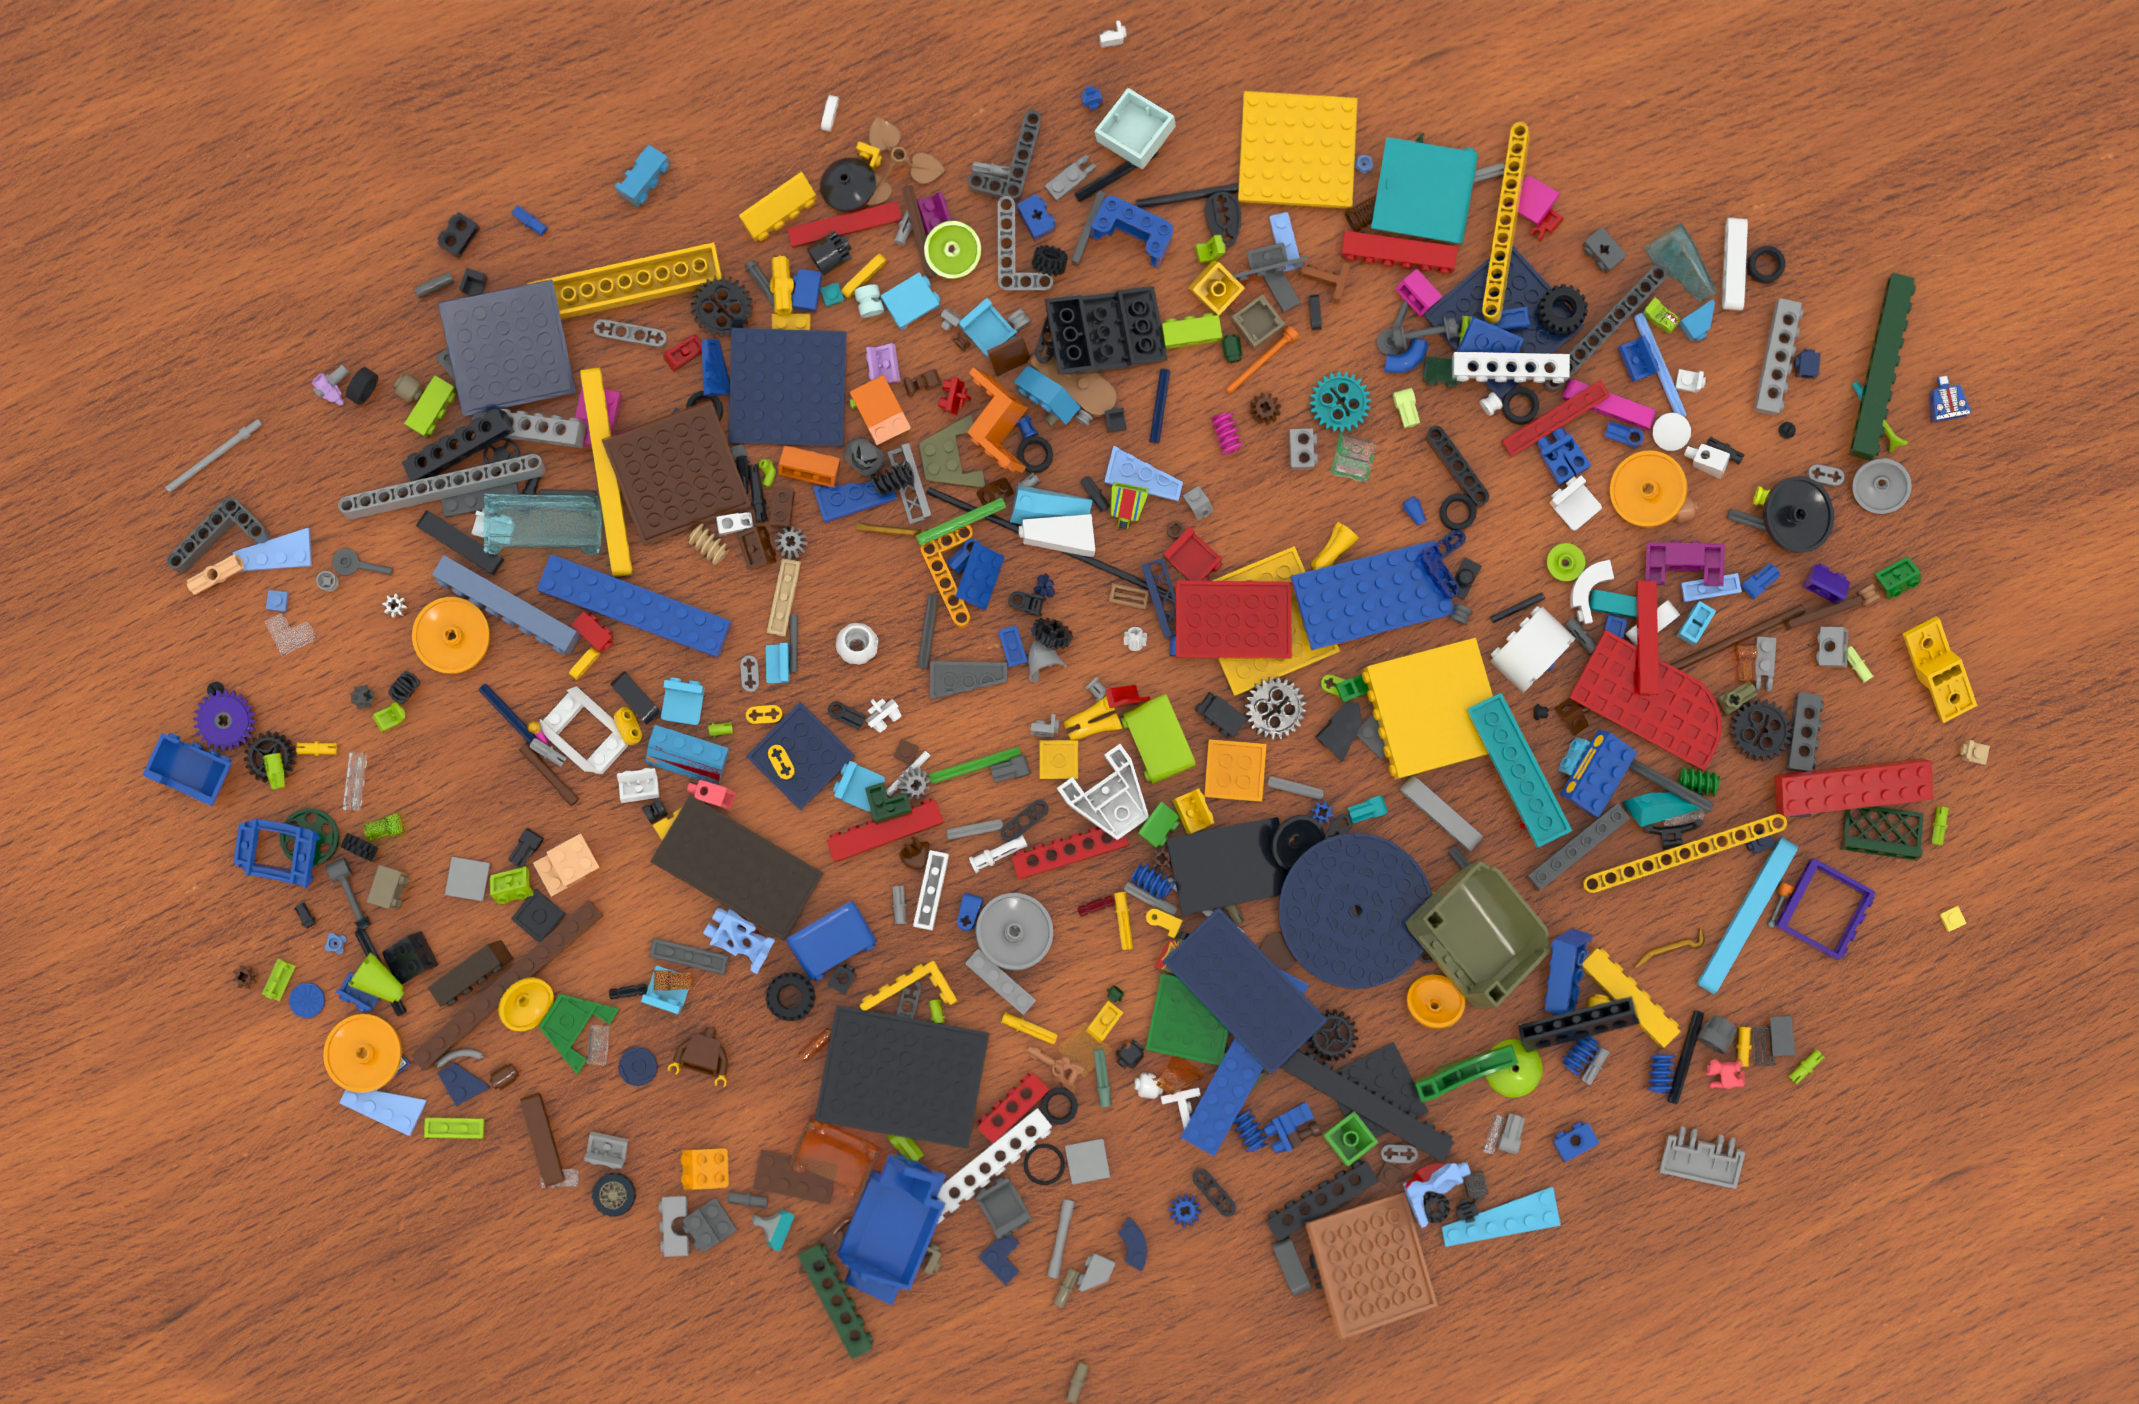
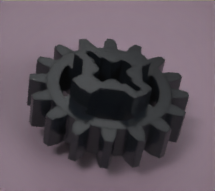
M1047 617L1045 620L1043 618L1036 619L1031 628L1032 636L1036 637V641H1041V644H1045L1048 648L1053 646L1056 650L1059 647L1061 649L1068 648L1073 638V635H1071L1072 631L1068 630L1069 627L1063 626V623L1056 619H1052V621Z

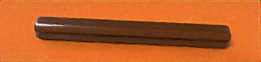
M907 185L902 187L923 270L927 278H932L936 276V273L930 268L925 259L924 244L927 237L913 186Z

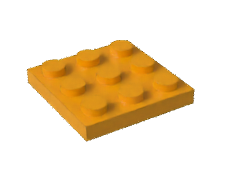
M1209 739L1204 797L1262 802L1266 744Z

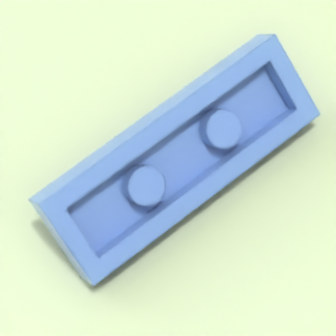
M1288 212L1269 216L1275 243L1284 242L1288 261L1300 258ZM1293 264L1286 265V270H1283V272L1298 269L1302 266L1293 267Z
M1738 573L1724 575V586H1704V579L1680 584L1684 603L1742 592Z

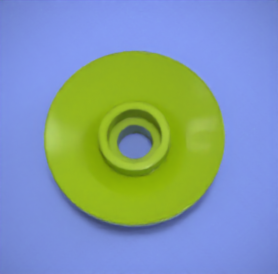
M1562 543L1555 546L1549 552L1547 567L1554 578L1560 581H1572L1578 578L1584 571L1585 557L1577 546ZM1562 560L1568 561L1567 567L1562 565Z

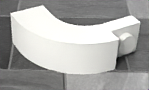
M1610 560L1598 562L1588 567L1573 584L1570 593L1571 609H1579L1577 611V618L1579 622L1582 621V626L1593 622L1588 602L1591 588L1596 584L1614 579Z

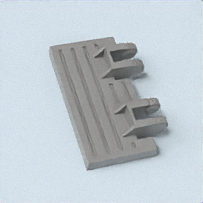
M1681 1126L1679 1128L1678 1136L1668 1134L1659 1168L1660 1173L1733 1189L1737 1188L1745 1150L1736 1149L1735 1156H1732L1735 1138H1730L1727 1151L1724 1153L1721 1152L1724 1142L1723 1135H1718L1716 1145L1698 1140L1697 1147L1694 1148L1697 1137L1696 1129H1692L1688 1145L1683 1144L1686 1133L1685 1127Z

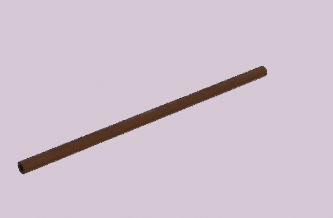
M1800 604L1670 665L1679 670L1684 669L1805 613V609ZM1582 705L1579 706L1583 714L1591 711Z

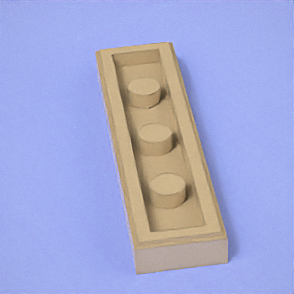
M782 558L767 634L786 637L801 567L800 561Z

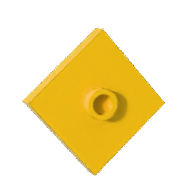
M1040 740V779H1070L1072 777L1078 779V740Z

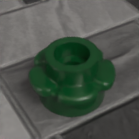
M1112 985L1110 989L1107 988V997L1115 1003L1122 1001V997L1125 994L1120 988Z

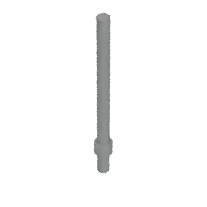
M257 419L249 426H244L238 430V434L165 487L167 491L171 493L241 440L249 438L252 432L263 425L262 422Z

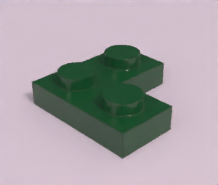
M883 782L865 788L875 824L912 813L907 793L888 799Z

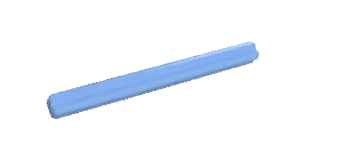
M1644 313L1637 314L1634 317L1641 337L1645 336L1650 343L1653 356L1658 362L1659 371L1657 374L1674 413L1685 417L1687 415L1646 317Z

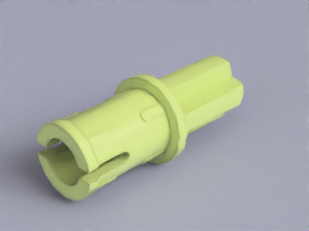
M1852 646L1848 647L1847 660L1852 665L1851 669H1854L1863 683H1865L1874 675L1871 674L1864 663L1865 660L1862 661Z

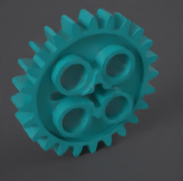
M1338 371L1336 377L1331 372L1329 374L1330 379L1323 376V383L1320 381L1316 383L1319 388L1313 387L1312 389L1316 394H1310L1309 397L1314 400L1309 403V406L1314 407L1310 413L1317 414L1314 420H1321L1319 426L1326 424V431L1332 427L1333 433H1335L1336 429H1339L1342 434L1344 428L1350 432L1351 426L1357 429V422L1363 424L1364 420L1361 417L1367 418L1368 414L1365 411H1370L1371 409L1370 406L1366 405L1371 403V399L1366 398L1370 392H1364L1367 385L1360 386L1359 384L1362 379L1355 381L1354 374L1351 378H1348V372L1341 376L1340 371ZM1344 385L1347 387L1348 392L1342 394L1338 391V387ZM1331 388L1335 391L1336 396L1330 391ZM1330 396L1332 402L1326 404L1322 401V397ZM1337 398H1338L1340 401L1344 400L1343 407H1342L1341 404H1339V405L1336 404V403H1337ZM1355 401L1358 404V408L1351 409L1348 403ZM1344 409L1350 414V417L1346 415ZM1335 411L1340 412L1342 419L1336 420L1332 413Z

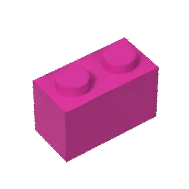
M1418 269L1407 276L1395 289L1420 317L1443 297Z

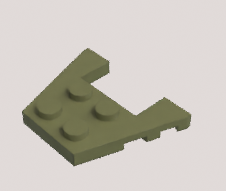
M968 415L919 443L926 481L966 487L983 488L985 486L983 470L962 473L956 436L968 434L967 431L973 425L972 415Z

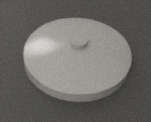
M1007 893L991 900L981 911L976 923V941L984 956L999 968L1010 971L1025 970L1036 965L1049 951L1053 940V924L1045 907L1036 899L1021 893Z

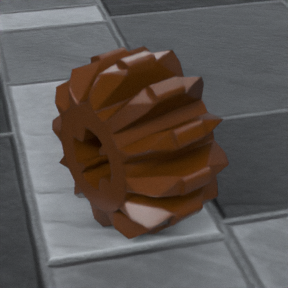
M1264 393L1260 394V398L1254 396L1255 402H1250L1249 404L1253 408L1249 410V414H1255L1252 420L1254 421L1259 418L1258 424L1260 425L1263 420H1265L1266 425L1270 424V419L1276 422L1275 415L1280 416L1281 414L1277 410L1281 408V404H1275L1278 401L1277 397L1271 400V393L1268 394L1267 398H1265ZM1264 405L1268 406L1266 413L1262 412Z

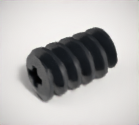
M905 461V468L901 463L898 464L899 470L893 466L892 473L885 469V476L881 472H878V478L875 475H871L872 483L881 496H885L887 492L898 491L901 487L905 488L908 484H914V472L907 461Z

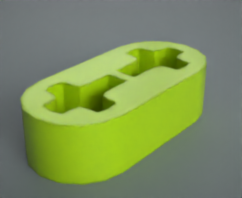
M1334 675L1324 676L1320 683L1322 690L1340 697L1336 687L1331 686L1328 689L1324 681L1332 679V683L1336 685L1345 680Z

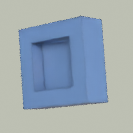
M268 590L266 609L287 612L289 593Z

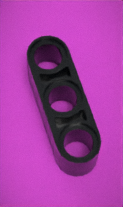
M625 671L610 683L646 725L661 713L657 706Z

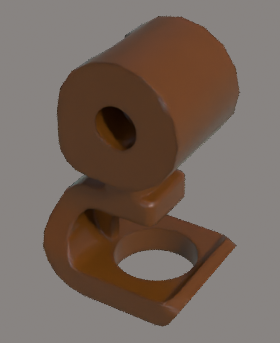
M936 369L921 374V378L916 379L914 382L909 377H905L903 380L909 397H912L921 388L929 391L942 384Z

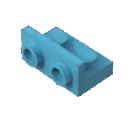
M1576 737L1571 742L1558 771L1571 776L1590 742Z

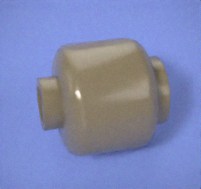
M401 374L393 385L395 388L394 393L406 402H410L412 399L417 400L423 392L420 390L422 384L410 374H405L404 376Z

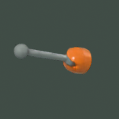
M1780 882L1778 892L1781 897L1772 919L1768 921L1770 928L1775 926V919L1784 898L1790 897L1795 887Z

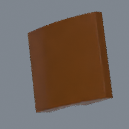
M1022 335L987 350L996 376L1027 363L1030 359Z

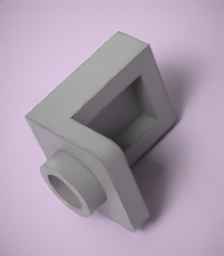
M1199 486L1182 495L1197 520L1207 517L1213 512L1209 499Z

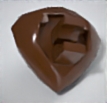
M912 836L913 843L910 845L905 843V848L901 850L899 856L907 868L920 870L924 868L928 861L929 842H919L917 838Z

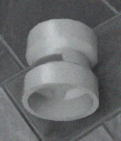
M322 571L318 574L316 583L322 590L333 592L339 587V579L333 573Z

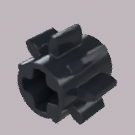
M1468 1198L1459 1201L1460 1206H1457L1456 1210L1460 1221L1465 1220L1466 1224L1475 1221L1474 1216L1479 1215L1475 1202H1469Z

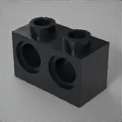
M458 212L450 218L447 229L439 234L437 244L448 253L460 259L480 230V227L477 223ZM466 223V229L458 230L460 224ZM456 239V243L453 246H448V241Z

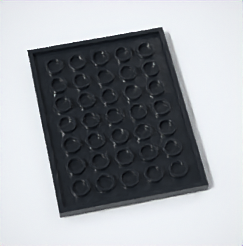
M836 1005L814 1121L968 1149L990 1033Z

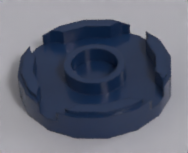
M635 1047L622 1055L618 1068L620 1076L625 1082L634 1086H642L654 1079L657 1074L658 1063L651 1051L646 1048Z

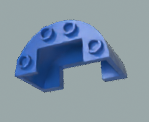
M169 732L168 735L161 733L142 776L185 793L210 806H214L232 767V759L211 749L209 752L202 750L204 746L192 742V745L179 740L180 736Z

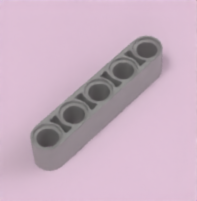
M1410 776L1399 789L1402 794L1469 852L1483 838L1476 829L1415 776Z

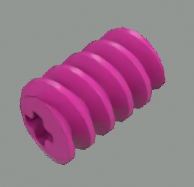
M1223 413L1210 418V420H1216L1212 423V426L1218 427L1214 433L1220 435L1217 437V441L1222 442L1219 448L1225 449L1221 452L1222 455L1234 453L1244 444L1243 442H1237L1241 435H1235V432L1239 428L1232 427L1237 422L1230 421L1234 413Z

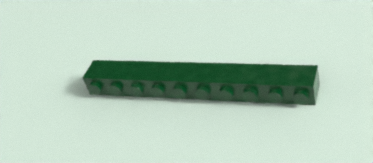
M1892 273L1887 279L1848 455L1870 461L1875 456H1878L1880 452L1879 438H1882L1885 427L1882 425L1889 412V409H1886L1887 402H1890L1893 392L1890 391L1891 384L1893 385L1896 380L1897 374L1894 373V370L1900 362L1898 352L1904 344L1902 334L1908 326L1906 316L1912 308L1910 298L1916 290V285H1914L1915 278Z

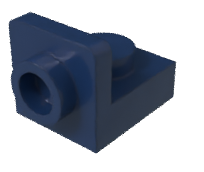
M1763 829L1755 833L1760 835L1762 834ZM1768 835L1747 842L1745 845L1749 852L1752 851L1753 854H1757L1775 846L1772 836Z

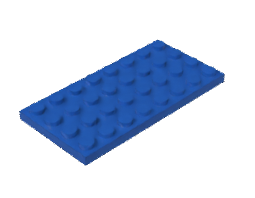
M1435 540L1290 577L1311 651L1451 616L1455 611Z

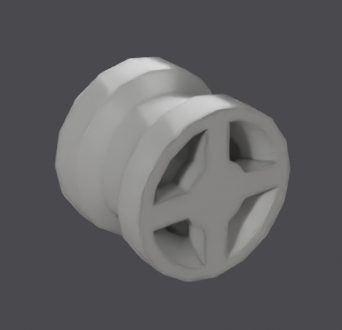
M1024 308L1016 311L1008 318L1009 322L1014 324V329L1017 332L1032 322L1025 315L1026 311Z

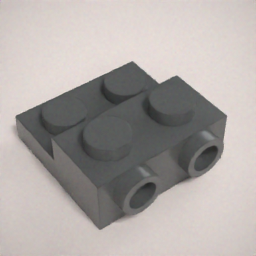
M714 1198L682 1220L684 1224L681 1225L686 1234L689 1235L691 1233L695 1239L692 1241L698 1251L702 1250L703 1253L737 1231V1228L717 1198Z

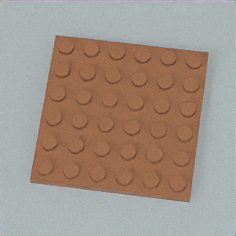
M1405 1192L1306 1223L1338 1339H1344L1438 1306Z

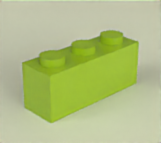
M1214 313L1204 314L1202 318L1188 316L1181 321L1168 319L1165 323H1162L1166 349L1222 340L1219 315L1214 316Z
M434 375L404 424L425 438H428L429 435L432 436L437 429V422L446 415L447 406L456 399L457 389Z

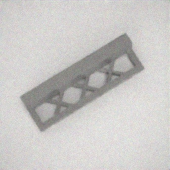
M906 443L901 445L902 448L889 451L888 456L892 467L896 468L899 465L894 462L893 455L904 452L905 460L902 465L905 466V461H907L913 469L914 487L908 484L904 491L902 487L899 490L911 525L931 519L932 516L910 445ZM908 487L916 491L917 495L914 501L905 497ZM913 506L920 508L923 516L912 519L910 512Z

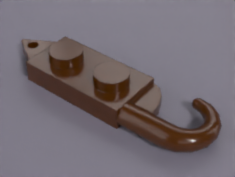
M852 1217L841 1219L818 1241L821 1246L825 1245L829 1253L827 1259L840 1249L844 1239L841 1230L851 1222ZM818 1260L814 1262L813 1266L818 1270L824 1262ZM802 1263L800 1266L799 1274L806 1273V1271H801V1269L804 1268Z

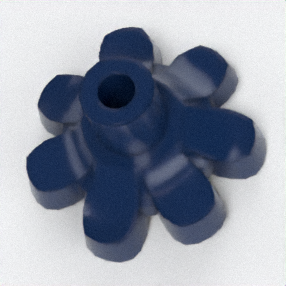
M1048 574L1039 575L1037 577L1038 586L1034 587L1035 593H1041L1042 596L1046 595L1048 598L1053 597L1055 589L1051 586L1054 585V582L1051 579L1049 580Z

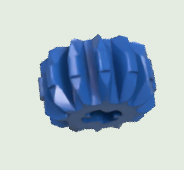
M1188 1194L1184 1195V1200L1181 1199L1180 1195H1177L1178 1203L1171 1200V1203L1176 1207L1168 1208L1169 1211H1175L1174 1214L1170 1215V1218L1178 1217L1175 1220L1176 1225L1182 1220V1227L1186 1226V1221L1189 1222L1190 1226H1193L1192 1218L1199 1221L1195 1213H1202L1201 1210H1195L1196 1207L1201 1205L1200 1202L1192 1204L1196 1199L1194 1196L1188 1201ZM1189 1206L1188 1210L1190 1213L1181 1215L1182 1211L1180 1208Z

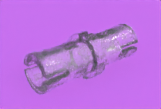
M1493 1115L1491 1126L1486 1132L1487 1137L1482 1149L1483 1152L1494 1155L1498 1140L1502 1136L1500 1134L1506 1120L1505 1117Z

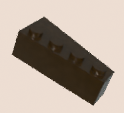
M502 940L489 943L427 988L440 1007L444 1005L449 1007L458 1001L457 998L462 994L465 996L473 990L472 987L484 983L488 980V976L502 970L503 966L514 958Z

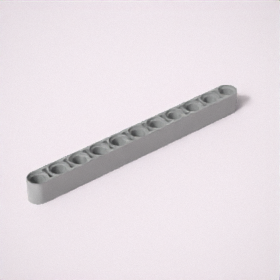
M530 454L346 496L339 500L338 508L347 519H357L537 478L545 473L546 466L538 455ZM539 463L537 467L532 468L534 464ZM520 468L517 472H513L514 469ZM497 472H501L499 476H495ZM479 476H483L481 480L476 481ZM464 480L461 485H457L459 481ZM446 484L444 488L439 489L441 485ZM423 489H427L424 493L420 494ZM408 493L406 497L402 498L403 494ZM390 497L388 501L383 502L385 498ZM371 501L368 506H365L367 502Z

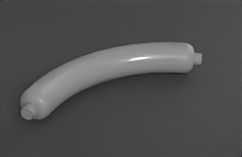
M457 1049L441 1057L437 1061V1067H443L447 1062L457 1057L468 1056L483 1059L484 1056L482 1052L474 1049Z

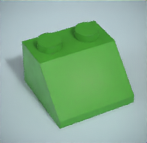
M1160 802L1139 831L1138 836L1154 848H1157L1158 845L1162 847L1168 839L1166 834L1169 830L1174 831L1180 823L1177 821L1179 816L1163 802Z
M1355 1111L1321 1135L1344 1166L1352 1164L1378 1143Z

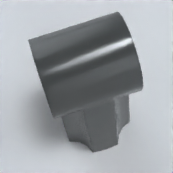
M1026 755L990 767L995 783L1031 774Z

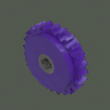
M225 689L222 694L220 690H217L216 696L211 692L209 693V699L207 697L202 698L205 702L204 704H197L200 710L194 711L198 714V717L193 718V720L198 721L194 728H199L200 730L196 734L203 735L201 741L208 740L207 746L214 744L215 750L219 746H221L222 751H225L227 746L230 750H233L234 744L239 748L241 747L240 741L247 743L245 737H252L249 731L255 730L252 723H256L257 720L252 719V716L256 715V712L250 711L254 706L247 705L249 699L242 700L243 694L235 696L236 691H232L229 694L228 689ZM222 715H223V717L228 716V719H227L228 725H227V723L222 724V721H223Z

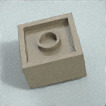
M1263 294L1231 318L1232 324L1253 351L1277 335L1285 327V323Z
M379 865L367 902L387 909L397 910V907L402 905L400 898L404 886L408 885L410 881L408 873Z

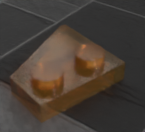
M1243 261L1239 264L1235 274L1249 271ZM1253 274L1248 275L1249 279L1238 281L1245 289L1229 305L1235 314L1265 291Z

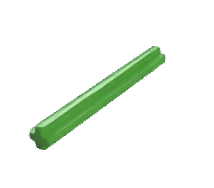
M999 498L918 534L916 536L917 541L920 545L931 542L1005 509V502L1002 498Z
M1015 747L930 773L928 777L930 778V783L934 784L1009 761L1021 756V751L1019 747Z

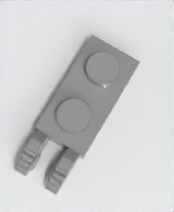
M1088 155L1080 158L1076 163L1070 165L1045 185V188L1056 202L1083 182L1097 168L1095 164H1092L1084 172L1079 169L1089 160Z
M1756 637L1753 675H1755L1754 687L1756 690H1760L1761 676H1767L1766 691H1772L1776 638Z

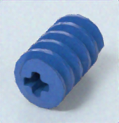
M1141 863L1132 875L1131 882L1138 880L1137 886L1141 887L1144 885V891L1150 889V895L1157 893L1156 899L1160 900L1163 898L1164 901L1174 887L1175 882L1172 881L1168 884L1169 877L1162 880L1161 872L1155 875V868L1149 871L1150 864H1146L1143 867Z
M1591 1036L1576 1040L1578 1045H1571L1574 1051H1566L1569 1057L1562 1056L1564 1064H1561L1577 1076L1580 1075L1577 1071L1578 1068L1585 1069L1582 1062L1590 1063L1587 1056L1594 1057L1591 1051H1599L1596 1044L1600 1045V1043Z
M1656 1053V1055L1650 1056V1059L1656 1062L1649 1065L1655 1070L1649 1072V1075L1654 1078L1648 1079V1082L1653 1084V1086L1647 1087V1090L1655 1093L1670 1094L1666 1090L1672 1089V1086L1667 1084V1082L1673 1081V1078L1669 1077L1668 1074L1674 1073L1669 1067L1675 1065V1063L1670 1061V1059L1676 1058L1675 1055Z
M1252 1109L1237 1115L1233 1124H1238L1235 1131H1242L1238 1137L1245 1138L1242 1145H1249L1245 1150L1246 1152L1257 1151L1269 1144L1263 1143L1266 1139L1265 1136H1259L1263 1130L1255 1129L1259 1122H1252L1256 1118L1255 1115H1249Z

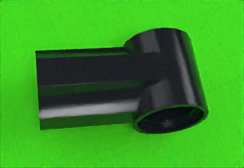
M839 701L832 702L828 707L830 718L838 720L858 731L860 730L866 715L843 705ZM833 706H840L842 713L837 716L833 715L831 708Z
M526 828L508 860L520 868L524 867L532 853L536 852L541 846L544 838L530 828Z

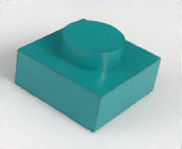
M838 282L820 288L826 307L845 301Z

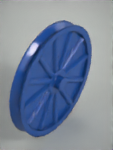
M303 983L296 986L289 997L291 1010L302 1018L316 1016L321 1012L325 1003L322 990L312 983Z

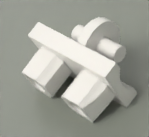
M883 698L877 703L872 699L870 702L873 706L868 709V712L872 715L865 721L871 728L873 727L881 733L887 728V725L882 720L888 715L894 722L902 715L898 709L899 706L893 699L887 703Z

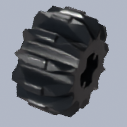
M405 671L390 687L388 694L394 701L404 704L418 689L420 681L414 674Z

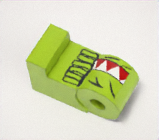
M1654 298L1643 311L1649 321L1667 333H1672L1680 322V319L1660 304L1657 298Z

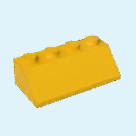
M800 172L741 213L739 217L742 225L755 242L758 240L763 241L772 230H779L785 225V221L799 216L800 211L805 207L806 209L812 207L816 203L817 196L804 174Z

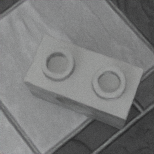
M1821 627L1817 636L1820 648L1816 655L1820 666L1847 668L1848 629L1844 627ZM1835 643V649L1829 652V645Z

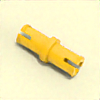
M319 741L314 743L297 742V755H337V743H320Z
M1739 1027L1738 1044H1736V1048H1738L1737 1060L1741 1059L1742 1066L1749 1067V1049H1752V1045H1750L1751 1027Z

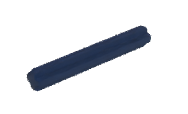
M1161 369L1149 440L1154 444H1159L1170 377V370Z
M483 684L479 688V692L528 743L531 744L533 739L537 738L528 731L527 725L487 684Z

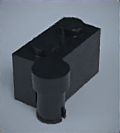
M1208 692L1201 704L1198 703L1194 709L1204 717L1203 720L1210 726L1216 725L1219 728L1218 732L1226 738L1228 736L1235 737L1248 719L1211 692Z

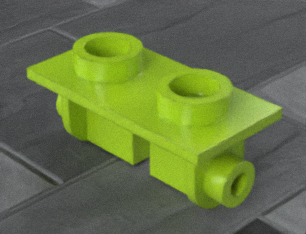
M278 958L262 994L267 998L280 1002L296 966Z

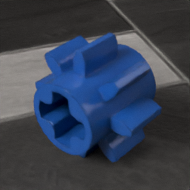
M1094 85L1085 87V92L1081 93L1083 106H1088L1090 110L1098 109V104L1103 103L1100 89L1095 90Z
M1324 801L1323 805L1316 802L1317 808L1310 810L1315 815L1312 818L1318 819L1320 824L1323 820L1328 824V817H1334L1330 813L1333 806L1328 808L1326 801ZM1319 808H1321L1322 810L1326 809L1327 813L1325 814V818L1323 816H1318L1317 813L1320 812Z

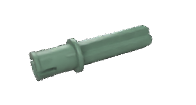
M1095 1049L1093 1053L1098 1084L1096 1090H1098L1100 1107H1108L1112 1105L1105 1051L1103 1049Z

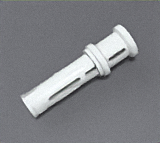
M1022 835L991 851L986 849L984 853L974 858L971 856L969 860L974 871L978 873L980 869L988 865L993 866L995 861L1028 846Z

